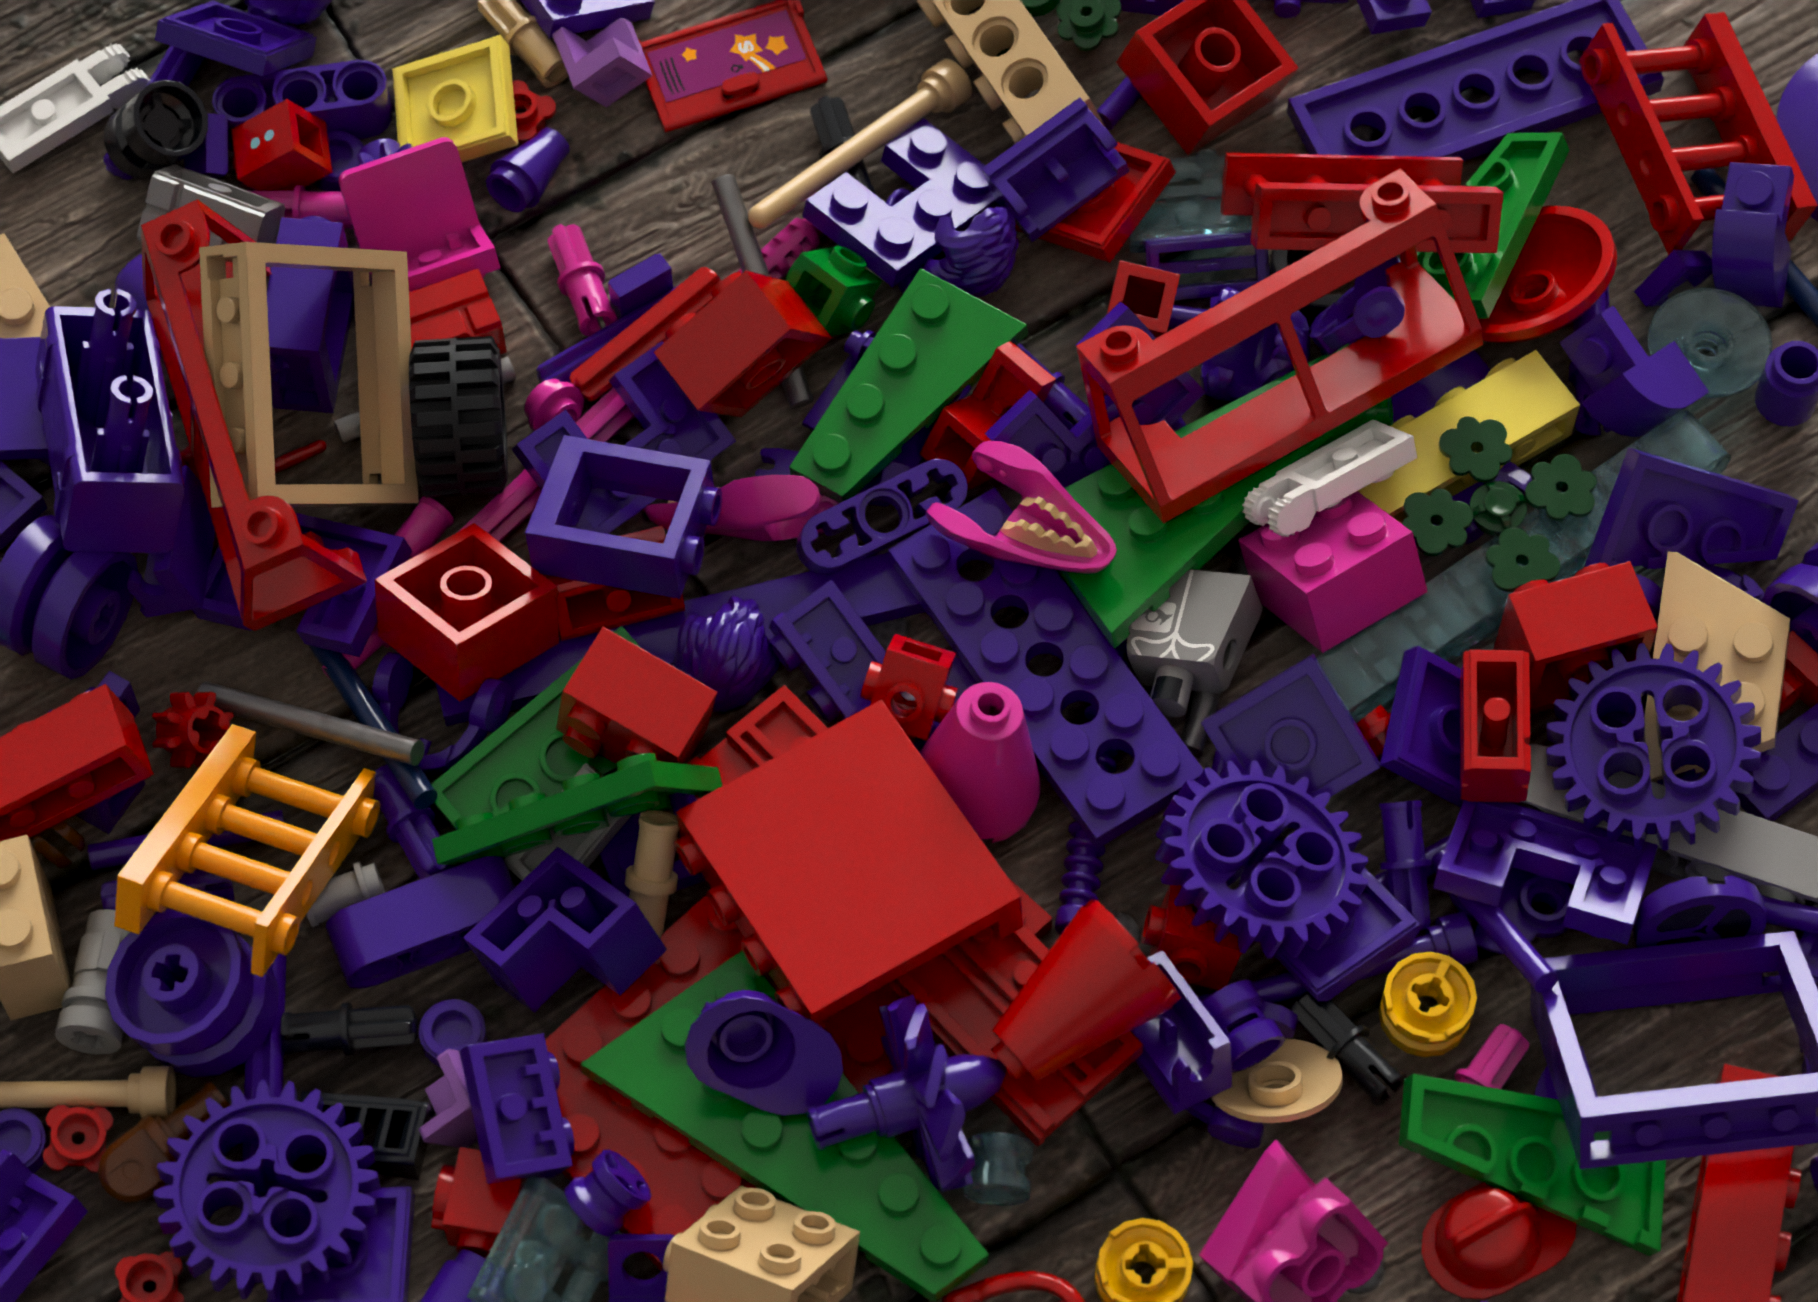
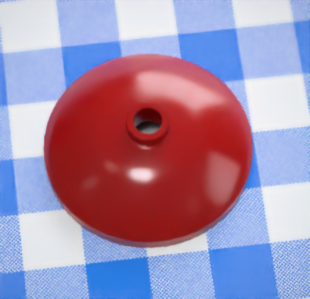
M1543 206L1490 317L1478 318L1482 327L1483 341L1516 343L1533 340L1564 328L1586 313L1608 287L1617 266V248L1612 234L1605 223L1595 215L1578 208Z

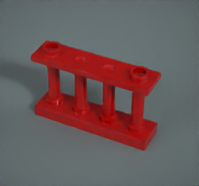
M1725 12L1704 14L1685 44L1678 47L1626 52L1614 24L1603 23L1579 59L1585 81L1591 86L1649 212L1651 225L1658 232L1667 254L1669 255L1673 250H1682L1702 221L1715 220L1716 209H1722L1724 194L1694 198L1683 172L1729 167L1730 162L1792 167L1794 182L1785 229L1787 240L1792 241L1818 205ZM1687 70L1692 75L1700 92L1699 95L1649 100L1637 75ZM1710 118L1714 122L1723 143L1671 148L1660 123Z
M1225 153L1220 213L1222 215L1253 216L1250 243L1256 249L1318 250L1367 223L1360 211V197L1362 193L1374 182L1401 168L1436 203L1454 253H1497L1504 193L1499 188L1491 186H1461L1463 160L1460 157ZM1432 237L1416 245L1417 252H1437Z

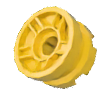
M1430 951L1414 953L1404 958L1394 966L1386 979L1378 1011L1381 1028L1392 1044L1408 1054L1432 1057L1449 1052L1459 1045L1468 1032L1477 1001L1474 980L1463 965L1448 955ZM1429 996L1434 998L1439 1005L1430 1007L1428 1013L1423 1012L1419 1009L1421 1002L1418 998Z
M1139 1218L1123 1222L1109 1232L1107 1239L1099 1250L1094 1274V1284L1098 1298L1101 1302H1182L1192 1276L1193 1260L1189 1246L1176 1229L1160 1220ZM1137 1262H1147L1154 1268L1155 1274L1151 1276L1149 1284L1142 1283L1141 1276L1136 1274L1133 1269L1130 1270L1132 1265Z

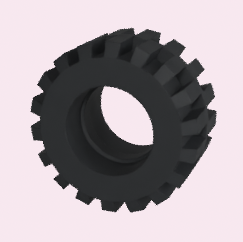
M492 336L415 341L409 355V394L417 481L426 498L502 493L508 480V451L500 351Z

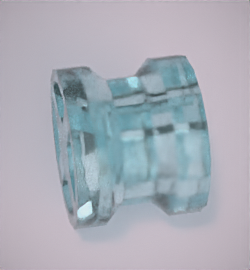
M984 1132L972 1135L967 1139L974 1155L975 1165L970 1173L973 1184L964 1186V1196L974 1202L994 1206L1018 1205L1030 1199L1031 1181L1025 1176V1166L1032 1161L1033 1143L1029 1139L1005 1132Z

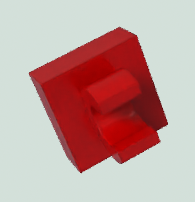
M1793 630L1789 635L1779 716L1786 712L1799 698L1810 708L1818 704V653Z

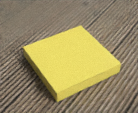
M501 35L392 68L397 138L401 147L407 143L415 147L441 137H447L456 145L461 162H465L518 146L509 44Z

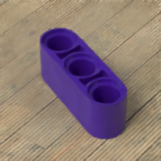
M352 60L280 70L265 76L257 74L237 76L227 79L218 85L212 99L215 114L226 115V119H228V149L234 152L231 129L285 99H289L300 107L309 106L303 109L325 121L327 132L345 131L353 134L358 139L370 138L381 134L390 125L393 114L384 71L376 63L368 60ZM250 114L248 116L238 117L240 115Z
M485 856L339 910L327 920L325 928L347 985L350 988L356 989L372 987L470 951L471 948L463 937L515 888V884L502 857Z

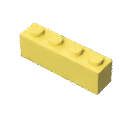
M1537 350L1517 361L1514 358H1507L1495 365L1482 381L1467 389L1459 386L1448 391L1437 401L1434 408L1416 418L1408 415L1394 422L1391 427L1413 435L1417 458L1396 469L1390 478L1381 482L1371 483L1358 490V492L1402 524L1403 520L1407 518L1404 514L1403 506L1409 495L1421 492L1430 496L1436 489H1445L1454 496L1478 482L1469 473L1464 476L1453 474L1449 469L1450 458L1445 457L1439 449L1441 435L1449 429H1456L1461 418L1469 416L1475 418L1479 423L1488 419L1502 423L1507 431L1505 443L1511 447L1513 452L1510 461L1519 466L1572 435L1580 404Z

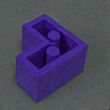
M559 847L554 849L463 937L494 982L532 1012H535L581 967L621 996L667 950L635 901Z

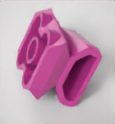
M1275 1139L1259 1159L1198 1256L1222 1281L1247 1302H1338V1299L1347 1289L1357 1288L1373 1277L1383 1259L1384 1248L1389 1243L1345 1194L1326 1177L1316 1184L1280 1142Z

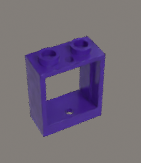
M307 216L302 219L281 217L276 244L348 248L342 222H331L319 216ZM271 267L272 275L269 277L267 287L272 408L334 414L354 306L353 271Z
M564 435L525 531L531 566L543 575L680 599L689 574L697 575L701 568L704 555L703 535L707 525L715 526L721 512L722 490L721 488L714 487L711 460ZM592 487L678 502L663 544L577 529Z

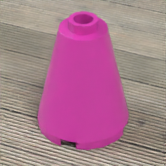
M982 682L970 686L961 694L919 753L980 839L993 838L992 843L1008 839L1026 826L1038 804L1041 787L1040 775L1023 707L1018 696L1011 689L999 683Z

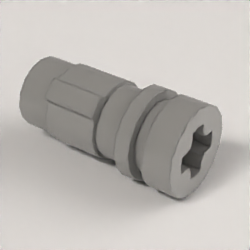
M96 910L88 916L85 933L80 940L73 970V986L68 988L63 995L62 1010L57 1021L56 1039L66 1047L83 1053L96 1055L117 1052L122 1045L124 1031L112 1019L105 997L108 967L120 942L130 933V931L114 926L115 910Z

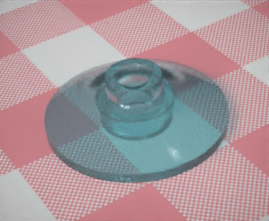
M1694 288L1672 296L1656 311L1648 331L1647 341L1650 356L1675 341L1709 390V393L1703 396L1707 398L1732 396L1753 386L1760 379L1766 360L1772 352L1771 333L1761 313L1742 297L1726 290L1715 288ZM1708 349L1715 354V356H1705L1699 353L1697 350Z

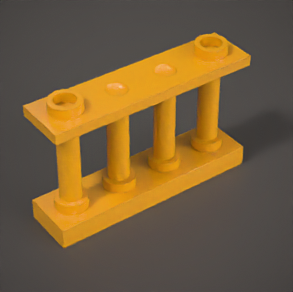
M232 724L118 874L114 926L140 934L156 911L163 913L169 908L254 937L250 973L263 977L279 954L287 955L291 951L298 936L301 921L359 837L368 838L371 835L378 820L380 801L373 799L376 772L366 768L361 771L344 796L262 769L260 761L254 759L256 732ZM251 793H255L326 817L328 820L317 834L234 805L241 796L247 798ZM226 830L302 857L292 871L288 872L206 843L213 833L220 835ZM196 869L274 896L262 912L177 882L185 872L191 874Z

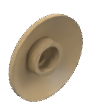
M1285 1038L1286 1040L1283 1045L1265 1060L1245 1070L1232 1073V1087L1211 1098L1220 1109L1239 1119L1259 1123H1282L1299 1120L1323 1110L1337 1098L1343 1084L1341 1065L1335 1057L1333 1059L1326 1058L1329 1051L1316 1044Z

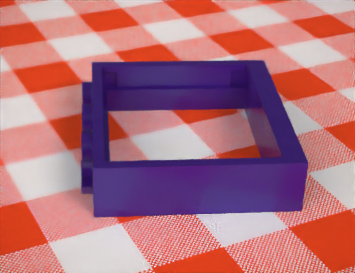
M1794 931L1544 958L1557 973L1558 981L1552 989L1544 993H1538L1531 986L1530 1011L1580 1169L1818 1143V1116H1816L1818 1108V989ZM1778 971L1779 976L1763 977L1764 972ZM1782 992L1813 1072L1596 1097L1570 1015ZM1609 1131L1608 1140L1594 1141L1595 1132Z

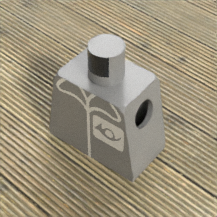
M1188 570L1169 588L1170 598L1155 612L1147 609L1129 626L1130 635L1127 637V657L1139 683L1145 686H1152L1150 698L1164 716L1181 717L1185 715L1191 691L1219 694L1228 689L1263 608L1251 575Z

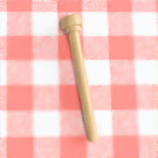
M943 59L922 74L921 82L918 84L915 94L754 205L748 212L749 223L757 229L766 228L929 112H952L971 98L972 85L966 72L959 64L950 59Z
M144 1066L141 1073H130L128 1080L0 1081V1108H53L57 1105H66L69 1108L128 1107L131 1114L140 1113L142 1118L147 1114L152 1118L158 1115L161 1119H164L176 1108V1077L172 1066Z

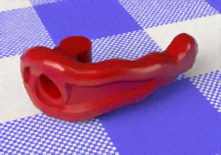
M1038 1271L1011 1272L988 1277L946 1294L942 1299V1302H983L1007 1293L1037 1290L1058 1297L1061 1300L1060 1302L1086 1301L1078 1290L1065 1279Z

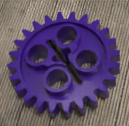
M1639 643L1635 661L1627 662L1623 654L1618 649L1612 650L1611 669L1606 671L1594 661L1588 663L1589 684L1575 678L1568 680V691L1573 701L1556 699L1554 702L1555 716L1561 721L1547 723V740L1556 745L1546 748L1548 766L1560 767L1552 773L1554 790L1570 789L1564 797L1565 809L1571 812L1585 806L1587 807L1583 815L1585 829L1590 830L1604 820L1607 822L1608 842L1613 844L1624 830L1632 832L1635 850L1642 848L1647 834H1656L1660 847L1663 851L1669 849L1671 833L1678 831L1690 845L1695 844V825L1700 822L1714 833L1720 831L1718 809L1735 816L1739 814L1740 800L1735 792L1752 794L1754 790V777L1746 771L1760 769L1761 753L1752 749V747L1761 744V727L1747 725L1755 719V706L1753 702L1737 703L1741 697L1742 684L1740 681L1737 680L1720 686L1722 664L1718 662L1702 672L1698 670L1699 652L1693 650L1680 663L1674 661L1672 644L1667 643L1659 659H1651L1645 644ZM1646 694L1651 695L1655 703L1658 744L1661 749L1662 777L1666 793L1661 799L1655 798L1652 793L1648 746L1645 743V719L1641 698ZM1677 705H1689L1695 708L1699 714L1693 719L1679 721L1669 717L1666 712ZM1617 711L1630 715L1633 720L1626 726L1615 728L1603 724L1601 718L1608 713ZM1696 765L1703 768L1707 774L1700 780L1688 782L1677 778L1674 775V771L1681 766ZM1621 771L1631 772L1640 778L1636 785L1626 789L1617 788L1607 780L1614 773Z
M1252 760L1245 774L1242 775L1232 761H1227L1219 775L1210 767H1206L1197 782L1188 778L1178 795L1173 796L1163 814L1165 818L1156 832V837L1163 842L1155 858L1157 861L1169 864L1161 881L1167 885H1181L1182 888L1173 903L1176 907L1194 904L1198 909L1192 920V924L1195 927L1209 920L1217 925L1214 933V940L1216 942H1221L1229 933L1238 936V947L1241 953L1245 954L1252 942L1256 941L1261 943L1266 958L1271 959L1282 943L1287 952L1295 958L1299 956L1306 943L1315 951H1318L1329 936L1336 939L1360 907L1362 901L1359 897L1368 885V880L1360 875V873L1368 863V857L1353 851L1362 838L1361 834L1342 832L1341 827L1349 814L1347 811L1329 813L1325 809L1331 797V794L1328 792L1321 793L1314 798L1307 794L1309 778L1303 776L1293 786L1286 783V774L1283 766L1279 765L1271 777H1266L1263 775L1258 761ZM1293 828L1295 830L1285 838L1277 852H1270L1262 859L1261 863L1255 867L1250 877L1237 889H1230L1228 887L1241 876L1247 864H1255L1268 851L1274 840L1285 829Z
M261 1080L257 1086L255 1099L246 1100L237 1085L231 1087L232 1105L225 1109L212 1098L206 1099V1107L210 1118L202 1122L197 1118L186 1115L183 1120L190 1135L189 1140L180 1138H168L167 1140L170 1154L178 1162H162L157 1165L160 1180L169 1184L154 1190V1197L158 1207L168 1209V1211L158 1217V1221L163 1234L177 1233L169 1242L175 1258L192 1253L188 1259L187 1266L194 1278L212 1267L210 1280L213 1289L217 1292L221 1291L232 1278L236 1279L240 1298L247 1300L251 1294L255 1283H264L266 1293L270 1301H273L277 1298L280 1282L289 1280L298 1295L304 1294V1275L311 1271L325 1283L330 1281L326 1261L333 1257L349 1265L353 1260L350 1249L345 1241L351 1239L366 1242L369 1238L366 1225L357 1217L377 1216L378 1213L376 1200L366 1195V1193L380 1189V1182L377 1172L366 1170L376 1162L372 1146H358L364 1139L361 1124L356 1122L342 1127L346 1120L344 1106L340 1102L323 1113V1099L321 1091L318 1089L313 1090L303 1102L298 1101L294 1082L291 1081L287 1082L280 1097H271L266 1081ZM240 1143H252L259 1147L256 1154L243 1162H233L225 1158L228 1151ZM306 1154H318L325 1158L323 1165L311 1173H300L292 1169L294 1162ZM213 1176L223 1177L226 1180L218 1181L211 1185L208 1183L209 1179ZM268 1182L278 1183L279 1187H271L269 1189L267 1197H257L256 1192H265ZM321 1195L327 1196L326 1201L322 1203L313 1202L309 1199ZM235 1206L243 1210L240 1218L228 1226H216L209 1222L211 1216L222 1207ZM292 1217H302L311 1222L308 1229L296 1237H283L276 1233L279 1225Z

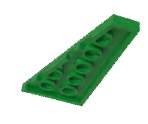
M1347 343L1346 345H1344L1343 347H1341L1340 349H1338V350L1335 351L1334 353H1336V352H1338L1339 350H1341V349L1347 347L1349 344ZM1325 354L1309 362V367L1329 357L1330 355ZM1295 370L1176 430L1175 433L1180 438L1185 437L1296 375ZM1368 410L1164 524L1113 464L1065 487L1073 499L1110 534L1116 545L1117 552L1112 562L1098 573L1084 574L1057 570L1113 648L1116 649L1130 635L1129 626L1147 609L1155 612L1170 598L1169 588L1188 570H1199L1250 522L1249 519L1245 518V513L1242 512L1244 510L1242 504L1245 502L1244 497H1247L1248 491L1251 492L1253 487L1258 488L1260 483L1275 476V472L1316 451L1322 444H1329L1338 439Z
M743 950L580 1063L582 1074L601 1086L603 1083L626 1097L631 1101V1106L651 1119L655 1116L687 1137L689 1144L757 1188L766 1190L776 1199L779 1197L788 1204L806 1211L827 1214L835 1222L860 1231L858 1249L865 1253L866 1259L932 1302L939 1300L988 1263V1252L894 1136L885 1138V1136L878 1137L876 1131L818 1150L808 1121L812 1120L808 1119L806 1113L782 1116L763 1111L726 1093L714 1090L697 1080L687 1065L685 1042L691 1025L701 1015L706 1002L714 1003L722 996L740 990L762 992L776 1000L774 996L776 990L764 975L759 977L754 972ZM842 1073L837 1090L824 1104L859 1093Z

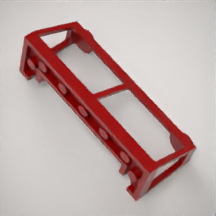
M1401 168L1374 182L1362 193L1360 197V211L1367 223L1152 340L1146 332L1137 327L1122 325L1108 328L1076 345L1097 446L1163 524L1483 345L1482 327L1437 205ZM1430 237L1433 238L1455 300L1418 263L1416 245ZM1400 254L1401 261L1385 270L1387 287L1395 289L1405 303L1404 317L1399 326L1379 338L1365 336L1309 367L1291 321L1292 313ZM1277 324L1296 375L1183 438H1180L1165 420L1149 425L1139 424L1132 407L1134 400L1270 325ZM1103 390L1112 399L1120 417L1109 422Z
M197 199L141 225L143 291L149 311L152 314L155 332L160 343L161 352L243 626L257 631L367 582L357 552L349 547L339 550L328 549L324 547L322 538L312 531L302 534L294 509L283 499L266 495L249 501L243 476L239 469L204 353L199 247L209 246V230L228 244L256 241ZM226 262V279L233 278V262ZM266 267L267 277L272 275L270 267ZM209 465L222 505L219 508H211Z

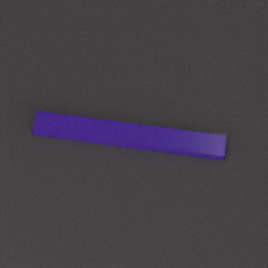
M885 553L865 558L833 574L823 575L809 571L684 601L685 611L622 627L642 649L674 667L678 631L682 622L690 614L705 617L714 614L720 609L722 604L729 600L730 596H738L742 600L751 598L758 602L759 612L763 613L765 620V635L768 637V640L775 636L769 629L771 620L781 612L786 613L831 579L866 626L926 611L890 563L889 554ZM619 627L613 628V629H609V630H611V631L614 632V631L617 630ZM599 632L561 641L559 635V644L498 679L512 687V704L509 711L523 708L581 660ZM436 683L446 726L469 721L470 710L477 692L459 702Z

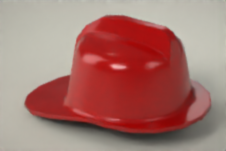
M1481 1183L1448 1200L1431 1215L1422 1233L1421 1255L1428 1274L1443 1290L1463 1299L1485 1300L1503 1294L1550 1270L1563 1260L1576 1238V1223L1539 1208L1530 1202L1521 1200L1499 1188Z

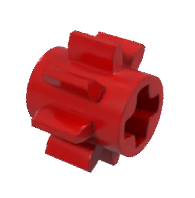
M173 692L170 694L172 707H169L163 713H153L152 718L157 722V738L152 743L153 748H164L166 751L173 753L170 759V766L173 768H190L193 763L199 768L230 728L229 721L234 717L233 712H223L220 708L214 706L216 702V693L197 692L194 696L189 692Z

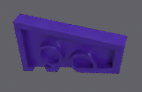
M1628 447L1585 567L1596 563H1606L1610 567L1630 561L1632 566H1643L1647 569L1666 568L1668 551L1678 552L1693 562L1702 561L1707 565L1776 560L1799 500L1782 492Z

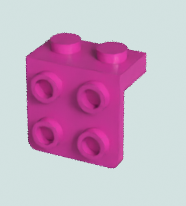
M441 137L353 167L341 173L338 183L359 249L407 252L409 292L474 269H479L482 278L487 273L501 269L495 247L479 223L458 149L450 138ZM369 272V281H370L371 285H372V272Z

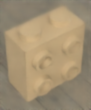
M28 835L0 841V1001L12 1021L62 1008L63 995L68 988H72L51 886Z
M741 1185L718 1205H712L701 1219L685 1232L676 1234L669 1243L663 1261L664 1270L668 1272L665 1302H839L852 1290L860 1231L835 1222L827 1214L806 1211L778 1200L766 1190L748 1188Z

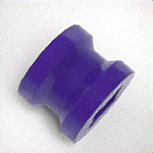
M610 1149L603 1150L593 1160L592 1171L586 1177H575L564 1189L565 1197L577 1216L588 1227L605 1237L615 1234L623 1226V1216L630 1209L640 1210L652 1197L650 1188L639 1171L627 1159Z

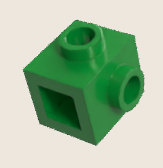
M843 246L801 252L790 267L785 280L791 284L830 336L853 332L860 329L867 322L875 308V302L872 298L882 282L881 279L865 268L867 263L862 256Z

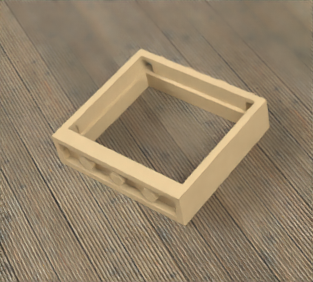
M240 242L199 247L204 353L239 469L243 476L249 501L260 496L271 495L283 499L291 507L383 506L419 503L409 394V355L412 349L407 252L258 242ZM226 262H233V278L226 279ZM266 267L353 271L363 484H276ZM369 272H372V286H369ZM209 465L211 508H219L222 505ZM379 474H381V483H382V484H378V475H379Z

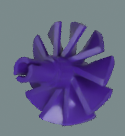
M914 995L897 999L889 1006H880L879 1013L886 1032V1036L881 1037V1042L893 1073L868 1080V1084L863 1085V1093L815 1108L814 1106L806 1108L807 1117L809 1120H812L808 1121L816 1147L818 1150H822L826 1146L876 1131L878 1137L885 1136V1138H889L913 1130V1151L915 1156L925 1161L929 1181L937 1190L944 1192L973 1184L970 1171L975 1165L974 1155L961 1129L966 1117L965 1112L979 1107L1000 1090L1005 1078L1006 1068L999 1060L988 1056L960 1054L947 1057L943 1044L936 1046L935 1049L927 1008L924 1003L917 1005Z

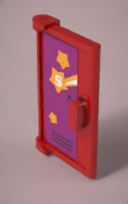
M776 0L643 42L639 40L653 75L644 83L664 133L828 82L804 22V9L801 0ZM723 95H732V99H726Z

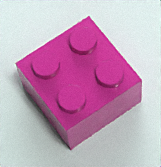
M1358 491L1347 496L1333 507L1320 512L1316 511L1310 526L1301 532L1296 531L1294 536H1280L1269 529L1270 525L1266 523L1264 526L1238 540L1247 573L1251 575L1261 604L1322 653L1428 592L1413 532Z

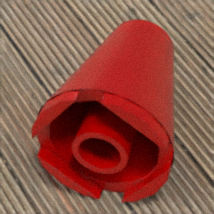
M1093 898L1087 904L1081 906L992 1029L999 1042L990 1050L1016 1080L1027 1072L1037 1082L1172 1009L1171 1007L1181 999L1176 988L1155 962L1151 964L1144 953L1138 948L1139 943L1100 902L1094 901Z

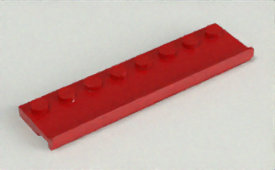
M784 684L726 731V738L702 758L699 759L695 756L687 764L718 767L723 786L828 728ZM1024 924L1023 928L1001 940L991 926L884 985L882 988L894 1001L914 995L917 1005L924 1003L928 1011L933 1040L937 1045L943 1044L949 1057L971 1054L988 1056L998 1060L990 1050L999 1042L992 1029L1049 952V949ZM1129 1031L1037 1082L1027 1072L1016 1080L1006 1069L1005 1078L1000 1090L990 1099L1039 1147L1045 1138L1142 1055L1143 1044Z

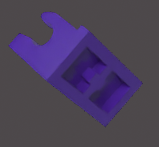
M1079 97L984 166L982 171L994 199L1001 207L1011 209L1016 225L1033 242L1127 174L1129 168L1126 161L1114 148L1118 145L1116 140Z
M187 465L182 466L181 470L185 492L173 548L167 553H148L144 580L137 571L131 570L129 572L127 588L141 604L140 611L146 618L203 607L215 529L201 482Z
M1162 950L1147 958L1151 964L1155 962L1176 988L1181 999L1171 1007L1172 1009L1130 1032L1143 1044L1142 1055L1135 1060L1175 1115L1232 1087L1231 1042Z

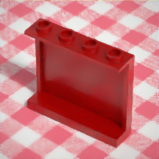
M882 699L676 811L680 838L674 841L677 854L692 876L701 872L711 886V889L707 891V896L721 922L725 926L735 922L745 937L744 940L740 941L741 948L754 972L759 977L769 973L779 988L778 991L774 992V996L781 1006L813 1020L821 1027H823L822 1020L991 926L1000 940L1023 928L1021 895Z

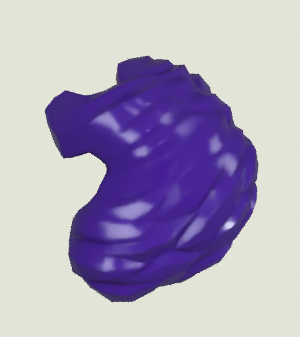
M1003 206L986 208L982 214L976 215L968 229L962 232L954 229L952 217H939L934 239L936 244L944 251L946 257L940 260L927 259L922 269L974 297H984L1000 289L1013 270L1015 254L1019 245L1015 230V218L1011 209Z
M730 596L729 600L722 604L720 609L714 614H710L707 617L690 614L682 622L678 631L674 667L718 692L713 707L714 713L719 711L723 713L744 706L769 682L779 667L780 661L769 646L768 637L765 635L763 613L759 612L758 602L751 598L742 600L738 596Z

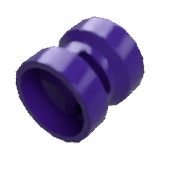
M1242 980L1228 985L1213 993L1202 1002L1231 1042L1232 1073L1245 1070L1265 1060L1276 1052L1286 1040L1275 1020L1265 1018L1260 1009L1262 998L1251 980Z

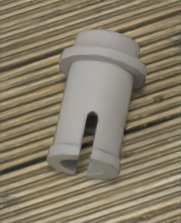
M360 861L353 863V871L331 878L306 914L311 926L315 927L319 923L327 921L333 914L345 907L385 893L375 863L362 867Z

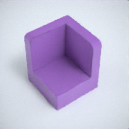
M619 18L588 41L564 27H561L552 34L573 88L605 107H608L653 76L633 25L624 18Z
M447 1049L437 1056L444 1076L425 1089L437 1116L422 1125L418 1130L423 1141L426 1143L467 1148L478 1140L459 1050Z

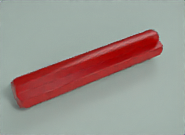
M706 266L699 268L571 372L569 377L571 383L580 390L584 399L589 402L597 400L613 387L608 381L613 375L661 341L666 342L668 340L665 337V333L674 322L686 314L692 312L697 314L713 300L711 296L712 290L722 281L720 277Z

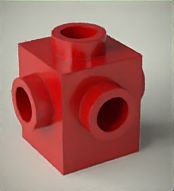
M894 634L886 650L883 663L871 661L860 698L871 701L870 705L882 699L912 742L916 738L927 741L935 722H942L953 707L958 688L947 685L956 653Z
M1170 885L1161 907L1153 905L1149 907L1143 925L1141 943L1151 946L1150 956L1163 950L1187 984H1195L1215 990L1226 987L1242 954L1238 947V936L1229 933L1225 939L1218 943L1214 940L1217 926L1215 923L1209 920L1195 927L1192 924V920L1198 909L1194 904L1176 907L1173 902L1182 887L1181 885Z

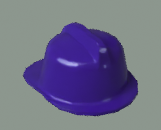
M740 990L730 992L717 999L714 1003L706 1002L701 1015L691 1025L685 1042L687 1065L697 1080L714 1090L726 1093L760 1110L782 1116L805 1114L806 1108L812 1106L815 1108L823 1105L837 1090L843 1073L841 1050L830 1032L813 1020L781 1006L776 1000L757 991Z

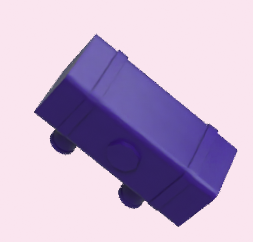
M105 289L96 295L95 308L49 307L44 313L35 366L37 380L36 400L38 410L42 413L55 492L54 512L56 522L60 525L63 547L65 550L72 552L167 553L174 545L185 487L181 472L182 459L176 445L172 412L169 408L160 361V343L155 335L152 314L148 310L136 309L137 302L130 293L120 289L116 291L114 308H109L111 289Z

